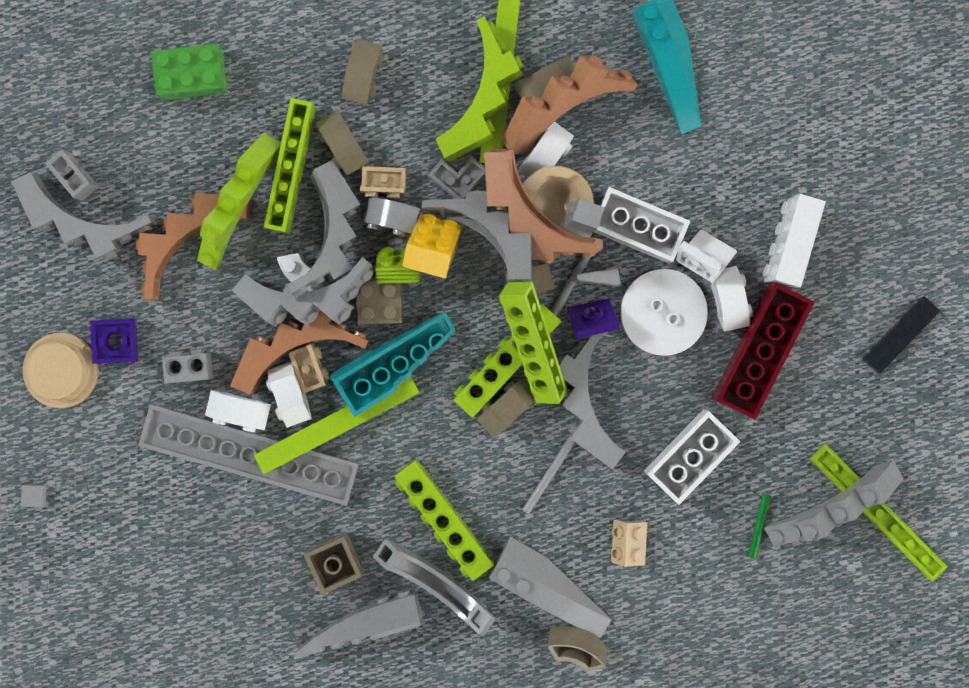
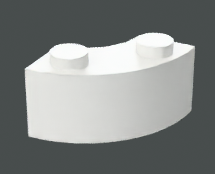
M554 122L539 138L530 154L523 161L518 172L527 178L541 168L555 166L562 155L566 156L571 150L572 145L570 142L574 136Z
M296 253L277 257L282 272L291 282L306 275L311 269L305 262L302 254ZM325 281L317 287L311 285L306 289L307 291H314L329 286V284Z
M737 266L725 268L714 283H711L716 301L717 316L724 332L750 326V317L753 316L752 307L747 302L744 288L746 286V279L744 274L739 273Z
M292 362L269 369L266 385L270 392L273 391L278 407L275 409L278 419L280 421L283 420L287 428L310 420L311 413L307 397L302 392Z
M211 390L205 416L213 418L212 422L225 425L227 422L243 426L242 429L245 431L255 432L256 429L265 430L271 404L232 393Z

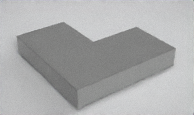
M471 156L461 170L456 172L441 159L427 176L453 198L465 199L466 192H471L485 176V167Z

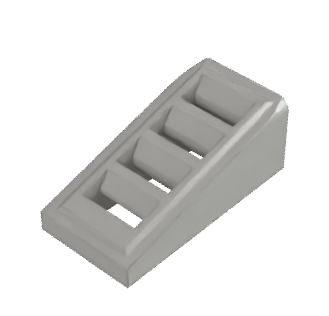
M617 268L576 274L570 277L571 281L607 287L620 286L619 270Z

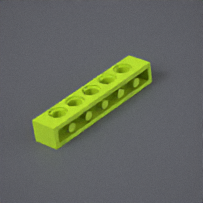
M290 98L264 228L267 230L289 235L291 233L316 113V107L312 102Z
M508 282L500 293L499 300L504 308L506 321L510 326L513 341L517 346L518 356L522 361L525 376L529 381L530 391L536 403L560 404L567 388L533 282Z
M541 304L540 307L550 335L562 321ZM506 336L498 344L500 350L495 355L491 352L483 361L486 365L481 370L476 368L468 377L471 381L466 387L462 384L453 393L456 395L454 401L472 418L522 365V361L518 356V349L514 346L512 337L509 339ZM509 353L511 355L512 361L509 365H502L499 358L501 354ZM488 369H494L497 372V378L494 381L486 380L485 372ZM474 385H479L483 393L479 397H474L470 393V388Z
M417 458L396 473L394 476L396 478L394 481L400 491L405 490L409 496L407 499L414 509L418 508L422 513L420 517L427 526H432L435 530L433 533L439 543L444 542L448 548L446 550L453 561L457 560L461 565L459 569L466 578L470 577L474 581L494 566L492 558ZM413 481H420L423 489L415 491L412 489L411 483ZM432 498L436 502V506L427 508L424 505V500ZM439 516H446L449 523L447 525H440L437 522V518ZM458 533L461 535L462 540L457 543L452 542L450 535ZM465 551H472L475 554L474 558L471 560L465 559L463 557Z

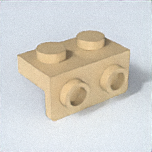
M362 166L360 192L365 193V197L378 198V194H387V198L399 199L400 195H405L406 168Z
M309 344L289 352L303 393L329 384L327 381L330 379L326 367H322L320 359H323L319 347Z
M614 520L611 550L612 563L623 567L645 565L648 522Z

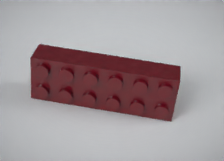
M777 282L769 283L750 320V326L746 327L711 400L749 419L756 420L815 302Z

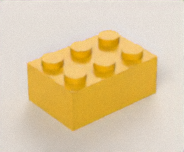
M421 213L407 242L402 267L446 279L458 246L463 225L457 224L453 220H443L436 218L432 214Z

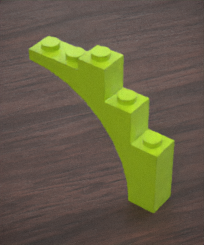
M485 16L476 20L482 34L484 46V71L478 92L464 116L450 130L436 138L437 144L448 162L495 139L493 135L495 127L488 118L509 108L507 100L510 98L503 86L524 76L521 68L524 66L518 55L514 57L511 50L506 51L501 40L497 41L494 34L498 32L493 22H488Z
M263 133L238 159L234 176L220 190L217 206L203 220L200 231L202 241L197 261L214 270L220 267L228 242L246 205L262 179L278 160L281 146L280 141Z

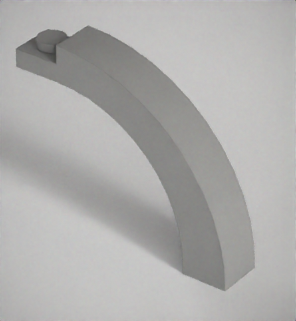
M385 539L372 556L385 570L407 578L437 597L457 613L479 635L484 636L495 621L496 617L485 608L486 605L474 594L413 551Z

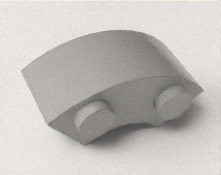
M369 197L362 223L368 224L367 228L380 231V228L393 230L392 234L405 237L406 234H412L420 208L391 200Z
M580 198L575 202L571 201L564 222H559L558 226L569 232L590 238L599 226L605 207Z

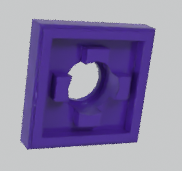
M609 298L567 307L576 338L620 329Z
M136 319L90 321L92 364L138 362ZM115 333L122 335L123 346L120 349H114L109 344L110 336Z

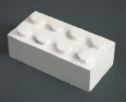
M608 187L600 204L605 209L599 226L594 233L668 264L672 263L690 221Z
M799 194L783 203L781 208V214H783L782 221L778 222L775 229L777 238L769 250L771 259L763 270L765 283L777 282L788 289L800 288L802 286L826 201Z
M703 409L644 472L680 505L740 441L709 411Z

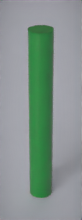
M762 493L748 557L754 559L757 558L771 495Z

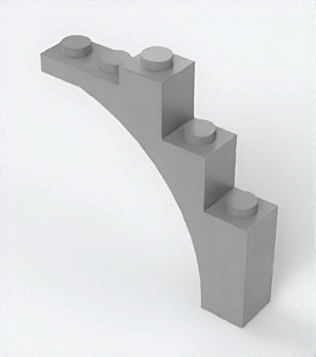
M332 160L315 168L310 175V179L321 199L324 211L325 233L323 244L315 264L308 273L286 285L283 292L287 298L293 295L296 298L307 292L306 288L311 285L317 287L325 281L331 285L348 275L352 270L351 265L342 252L352 247V242L356 238L355 233L346 220L357 214L356 210L360 203Z
M30 172L11 181L33 229L49 232L57 227L64 244L74 245V247L83 245L88 241L97 259H104L105 261L117 257L116 253L122 251L119 242L121 244L133 240L132 236L138 233H149L153 230L152 227L157 225L155 218L148 214L128 224L102 225L90 223L63 208L49 193L40 175Z
M476 190L466 192L465 199L422 200L421 208L423 214H432L436 218L443 220H453L485 236L503 258L507 268L508 282H532L531 234H510L509 212H489L487 191Z
M362 257L349 274L339 281L318 290L305 292L297 298L294 295L287 298L284 292L264 287L247 274L241 278L231 291L266 322L275 327L285 319L288 312L308 326L309 323L317 318L320 310L340 325L348 319L354 308L348 303L349 300L353 299L358 294L359 288L371 279L375 267Z
M604 333L586 336L588 338L583 345L579 343L573 351L574 358L567 354L564 357L560 355L557 358L563 379L573 386L571 390L567 389L561 405L581 419L579 423L575 421L569 429L571 433L569 435L570 439L613 470L625 454V451L617 446L600 426L592 409L588 392L590 359L594 347L604 335Z
M894 460L875 465L856 483L836 496L800 514L769 523L764 529L774 547L804 539L806 542L826 538L836 525L856 520L866 507L885 503L903 481V477Z

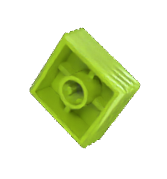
M386 247L378 252L375 266V278L378 284L419 283L421 272L402 267L406 248L394 250V248Z

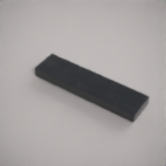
M922 296L862 359L874 371L880 374L934 319L940 310L925 296Z

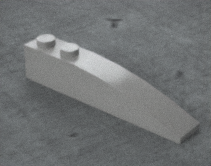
M509 537L489 572V579L554 616L601 638L611 618L558 569L548 557L517 539Z
M410 589L399 591L398 595L394 597H389V595L381 596L376 599L377 602L359 608L334 621L302 644L295 653L296 658L322 652L326 649L325 646H329L330 649H336L346 644L347 641H351L353 645L360 643L361 640L370 636L371 640H375L421 626L423 612L416 590L410 591Z

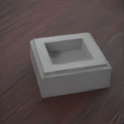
M22 485L21 507H45L47 485Z

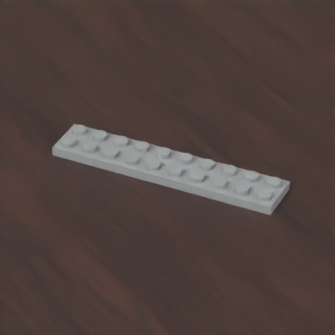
M150 404L138 445L345 506L348 505L360 464L311 450L263 475L254 455L281 440L228 425L216 424L208 419L155 404Z

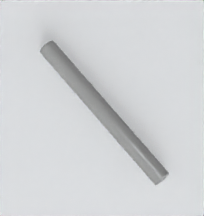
M582 255L570 277L582 274L591 256ZM570 277L551 309V312L556 316L559 315L577 283L571 281Z
M569 437L522 510L527 514L531 513L576 443Z

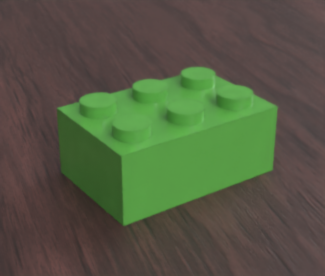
M217 44L151 51L156 96L163 101L228 93L223 50Z

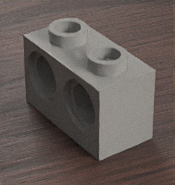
M61 149L45 163L73 198L83 201L99 188L73 154Z
M204 349L191 350V355H183L182 351L169 352V357H162L165 384L214 379L211 353H204ZM197 359H200L203 363L200 371L195 368V361ZM176 361H178L181 364V370L179 373L175 372L173 369V365Z

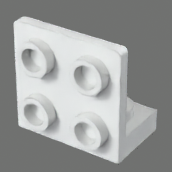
M700 230L689 244L685 241L682 242L678 248L676 261L711 283H714L734 258L737 251L707 232Z

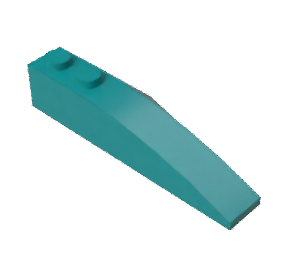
M653 0L636 7L632 17L680 134L682 135L701 127L689 37L674 1Z
M443 312L380 344L331 373L329 377L355 417L393 394L397 387L404 380H407L412 375L411 373L419 365H422L427 360V357L434 350H437L456 330L446 312Z

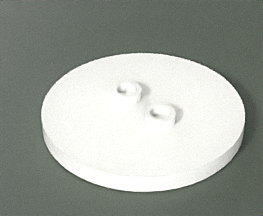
M670 269L654 270L638 277L626 290L620 308L621 323L631 342L645 352L662 356L678 354L690 348L702 335L708 316L707 302L697 283L689 276Z

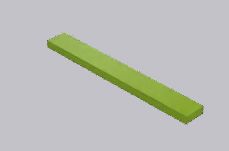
M498 0L495 26L498 33L494 35L497 41L501 40L506 51L511 50L514 55L520 0ZM511 82L503 86L507 91L508 96L510 93ZM508 108L488 118L495 127L493 132L495 139L481 145L479 163L485 164L484 152L491 149H503L504 143L502 139L505 134Z
M410 376L397 387L393 394L354 417L348 406L258 452L254 457L263 475L410 399L419 394V391Z
M824 444L810 458L841 492L860 479L827 444ZM885 503L866 507L862 511L930 581L933 582L948 567Z

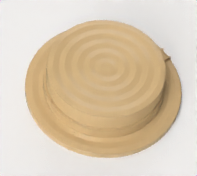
M549 166L541 168L529 175L522 183L532 202L546 217L557 225L559 222H564L571 201L575 202L580 198L594 203L592 190L588 182L581 174L567 167Z
M54 333L40 338L30 347L23 362V379L28 391L36 400L49 407L67 408L75 406L91 394L97 383L99 369L98 364H92L91 347L84 340L72 334Z

